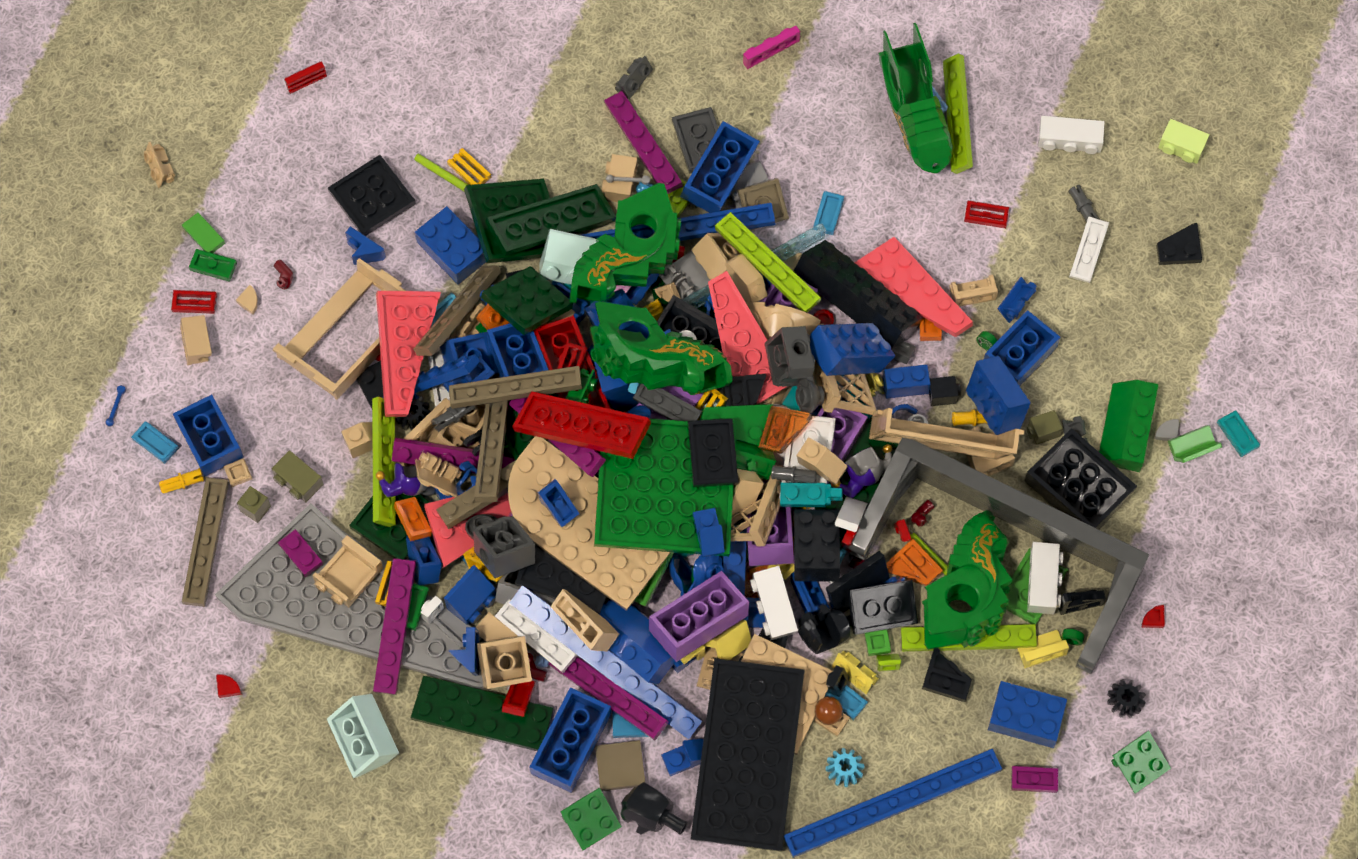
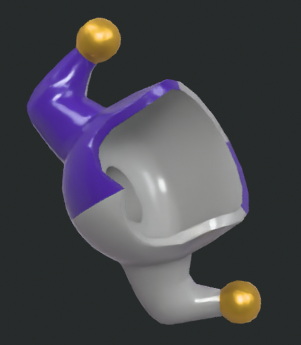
M887 444L883 447L885 452V459L883 460L878 457L872 447L853 455L844 462L848 466L846 471L850 476L848 485L841 484L839 480L836 485L831 483V486L833 488H842L843 494L846 497L854 498L864 486L875 484L885 473L892 459V446Z
M396 463L394 469L395 480L390 484L385 480L384 472L378 471L376 473V478L380 481L382 491L386 497H394L400 494L432 496L435 493L433 486L427 487L419 482L416 466H402L400 463Z

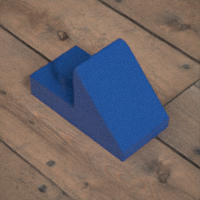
M351 226L345 232L348 245L356 250L352 255L354 265H357L359 258L366 263L383 261L386 258L384 248Z
M556 479L538 492L541 504L549 510L559 526H565L580 514Z
M715 508L693 512L692 515L702 557L724 553L722 525L718 523Z
M466 627V634H463L462 638L463 647H466V650H449V652L474 676H479V656L476 644L479 643V630L476 627Z
M704 739L682 741V746L661 754L670 777L700 765Z

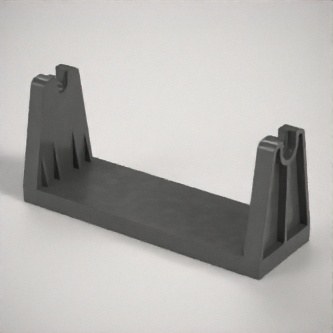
M902 438L859 524L852 544L848 548L851 550L849 554L861 561L868 558L898 500L916 479L982 511H991L995 517L1048 543L1060 544V549L1114 575L1107 602L1076 665L1077 668L1092 674L1143 572L1149 554L913 439Z

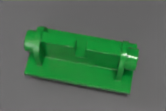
M581 369L582 389L569 391L566 399L588 404V396L591 391L594 392L598 379H596L595 370H592L591 374H589V371Z

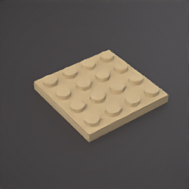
M754 634L741 662L805 670L794 752L797 755L815 718V705L820 699L825 697L828 691L826 685L829 673L833 671Z

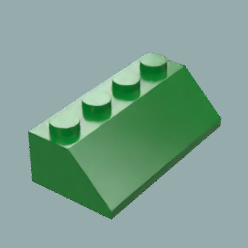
M1141 380L1112 384L1099 453L1116 468L1140 473L1144 463L1159 384Z

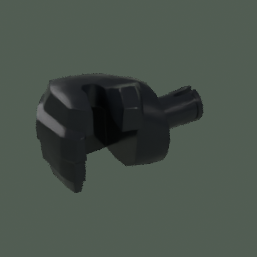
M824 603L817 606L816 615L812 616L811 612H807L798 620V633L806 646L815 654H820L843 644L849 639L850 629H852L851 615L845 616L839 609H829Z
M645 782L634 787L621 802L622 809L620 814L622 819L627 823L630 820L637 822L636 832L640 835L648 831L658 832L664 825L681 835L688 825L687 821L671 813L674 805L673 802Z

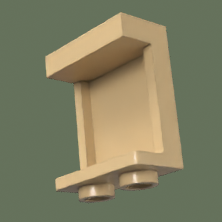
M346 535L341 541L343 545L319 574L315 572L312 576L317 589L323 593L327 591L332 595L331 599L340 606L344 604L349 608L379 574L383 566L381 560Z

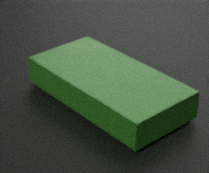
M198 212L182 224V228L203 251L214 253L225 244L224 239Z

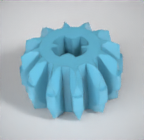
M842 748L841 755L835 750L833 751L834 758H827V762L830 765L826 766L825 771L831 772L828 776L829 780L837 778L836 786H839L840 782L844 781V787H848L849 780L855 785L857 784L856 778L863 777V773L860 770L864 769V764L859 763L862 757L860 755L853 757L854 750L846 754V749ZM844 764L849 765L846 771L841 770V767H843Z

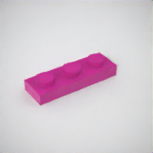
M796 25L792 28H786L779 35L767 38L757 47L747 49L743 54L744 66L748 70L799 42L800 30Z

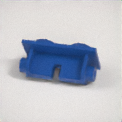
M1020 277L997 309L1007 322L1010 323L1014 318H1017L1025 306V301H1028L1035 294L1037 287L1035 283L1029 282L1027 284Z

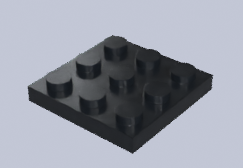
M381 155L373 158L328 187L329 193L357 230L364 236L416 204L415 199Z

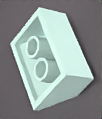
M550 229L540 259L539 273L545 279L571 284L576 262L582 257V253L589 249L590 245L596 243V239Z
M372 694L352 696L327 718L353 778H357L387 764L399 754Z

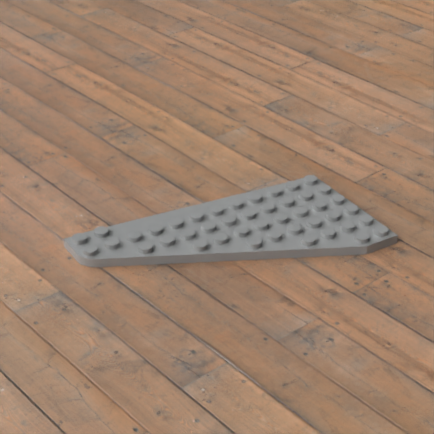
M311 503L215 594L216 598L241 621L378 660L386 606L376 604L375 600L386 563L381 560L383 569L349 608L344 604L340 606L331 599L332 595L327 591L323 593L317 589L312 575L315 572L320 573L343 546L341 541L348 534L333 524ZM295 529L323 562V565L307 577L301 573L278 545L280 540ZM390 571V574H389V578H388V581H387V584H386V588H385V591H384L382 600H385V597H386V594H387V590H388L389 582H390L391 571ZM428 595L426 601L429 599L432 600L433 598L430 595ZM444 607L430 624L424 621L421 615L416 631L406 629L401 667L468 687L486 689L483 688L480 663L479 676H474L449 652V650H466V647H463L462 638L463 634H466V627H471L470 625H466ZM479 636V643L486 642Z

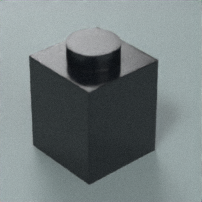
M955 376L930 378V406L957 403L958 396H961L960 383H956Z

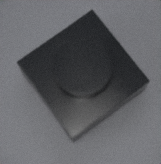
M836 665L833 672L829 673L826 685L833 695L840 697L850 677L844 668Z

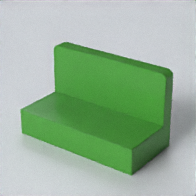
M1210 425L1202 426L1168 440L1174 461L1181 463L1222 448L1221 443L1215 442Z

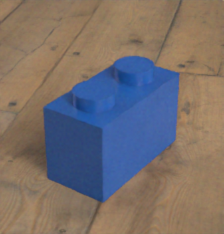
M927 365L884 369L883 382L886 399L929 394L931 384Z

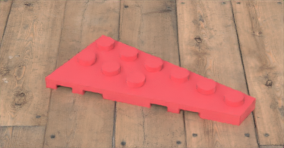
M892 237L854 262L859 267L865 269L874 279L881 282L889 291L898 295L903 302L914 308L918 314L933 322L934 326L950 335L957 337L973 326V321L895 237Z
M726 271L708 281L722 352L731 365L732 377L766 374L764 385L756 403L758 405L789 386L773 385L764 344L767 338L728 272Z
M377 291L376 293L385 417H407L409 414L416 381L424 357L417 356L413 349L431 328L441 292Z
M508 493L500 497L498 502H492L450 529L447 528L436 509L455 497L424 505L442 568H445L463 556V553L474 547V540L468 536L465 529L466 522L470 518L480 514H487L499 519L510 514Z

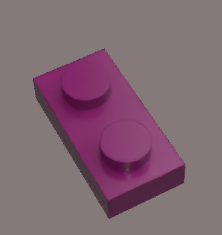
M296 529L278 542L281 549L305 577L323 565L322 560Z
M1012 766L1011 790L1057 793L1058 768Z

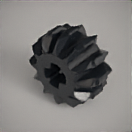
M413 395L409 414L407 417H397V424H402V429L404 430L410 426L412 431L431 412L429 410V403L424 402L422 396L416 399L415 395Z
M1122 679L1119 685L1114 683L1112 690H1109L1107 696L1110 697L1107 704L1114 705L1111 710L1112 713L1117 710L1120 711V718L1124 716L1125 712L1129 718H1132L1133 712L1139 714L1141 712L1140 707L1145 706L1146 702L1143 698H1145L1146 694L1145 692H1139L1141 684L1136 687L1132 686L1133 680L1126 684L1124 679ZM1123 695H1127V698L1130 697V701L1126 702V699L1123 700Z

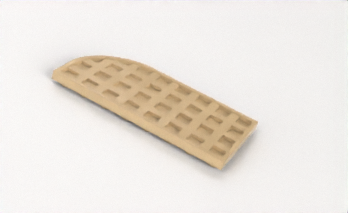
M535 436L517 458L510 473L508 498L513 517L537 546L627 611L671 552L594 547L598 478L596 476H589L563 452L545 439ZM554 479L559 482L580 513L563 527L558 525L549 510L541 504L538 492Z

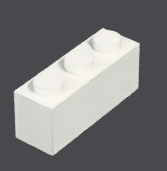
M1041 116L1038 147L1045 150L1063 149L1066 152L1085 151L1087 154L1101 153L1104 121Z
M1032 543L1030 549L1027 612L1054 615L1056 607L1060 608L1061 594H1057V587L1061 586L1062 573H1058V567L1063 563V552H1059L1060 544Z
M776 566L753 573V579L750 580L753 593L757 592L759 596V601H756L759 614H764L766 622L762 623L765 635H770L771 640L797 633V625L780 567Z

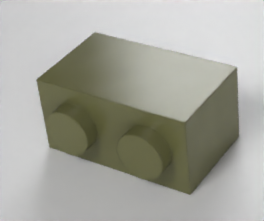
M290 450L271 468L274 474V481L281 487L284 485L290 489L289 493L296 500L301 498L305 503L324 485L322 477Z

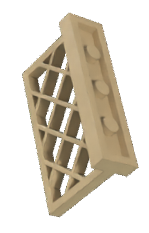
M815 360L813 376L815 384L821 386L824 390V403L822 404L824 412L832 413L834 408L873 415L876 408L865 374H857V376L854 374L845 375L851 380L850 382L841 375L826 376ZM836 381H838V382H839L841 385H843L844 387H843V388L840 387V386L837 384ZM853 384H856L859 388H861L862 392L858 390L855 386H853ZM848 389V390H849L851 393H853L856 397L854 398V397H853L852 395H850L846 390ZM841 396H842L844 399H846L848 402L841 401V400H840V399H841ZM858 399H860L861 401H863L866 405H863L862 403H860V402L858 401Z
M770 475L769 481L763 485L760 493H763V497L732 517L731 541H754L756 546H765L780 507L779 496L782 480H772ZM757 510L754 516L749 519L747 518L748 514ZM742 518L745 520L736 527L733 525ZM747 527H751L749 533H740Z

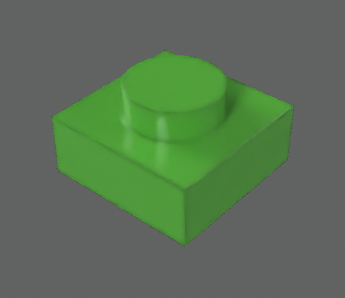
M887 629L864 634L868 656L891 653Z

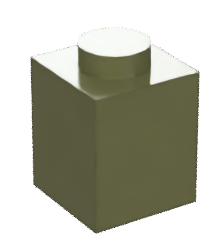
M1055 410L1030 418L1027 427L1028 436L1030 439H1034L1036 445L1060 437L1063 430Z
M249 486L237 502L240 512L259 523L271 507L268 497Z

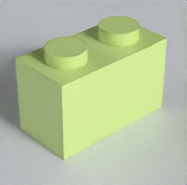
M1170 119L1158 148L1166 154H1174L1181 157L1185 162L1197 164L1210 134Z

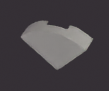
M1179 419L1164 422L1158 428L1155 439L1168 441L1178 437Z

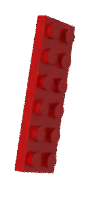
M531 391L513 424L515 432L633 459L651 425V421L648 417Z

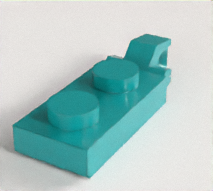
M781 483L780 506L825 507V505H831V501H842L843 499L842 488H831V484Z

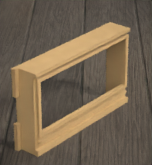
M360 258L357 260V271L285 347L278 343L273 348V351L277 353V358L284 360L334 396L336 400L380 355L379 337L336 384L304 362L302 358L372 284L381 291H406L401 288L402 283L383 269L377 271Z
M887 408L873 412L869 439L899 444L902 438L913 439L934 450L998 460L1011 454H1017L1019 436L1024 435V430L1014 429L999 435L892 418L893 408Z

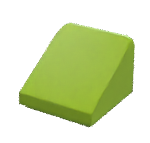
M899 654L876 655L877 671L900 669L901 659Z

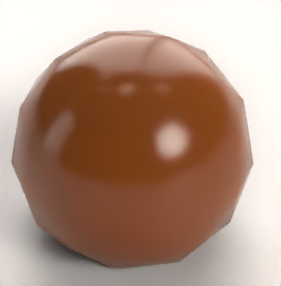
M824 697L817 702L814 712L816 718L821 723L832 725L837 723L843 716V707L836 698Z

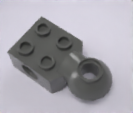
M806 326L782 327L764 343L772 382L775 386H797L796 402L801 412L807 415L814 412L818 406L824 403V390L821 386H817L814 381L815 359L810 349V336L807 334Z
M480 514L473 516L466 522V532L474 540V552L494 578L535 564V543L514 517L497 519L492 515Z

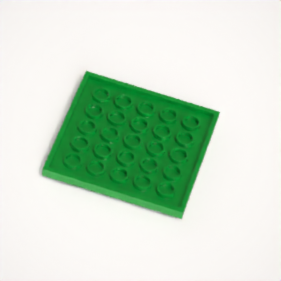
M650 419L651 425L633 459L600 451V454L606 461L599 469L594 547L701 554L692 514L696 511L715 508L718 523L722 525L725 551L715 556L730 555L733 485L693 487L688 421ZM733 425L735 445H736V426H737V425Z

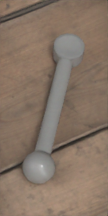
M608 175L606 181L608 183L613 181L642 182V184L648 185L650 178L649 176L631 178Z

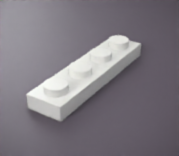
M509 599L495 617L516 635L525 636L526 643L564 673L577 655L509 603L511 601Z

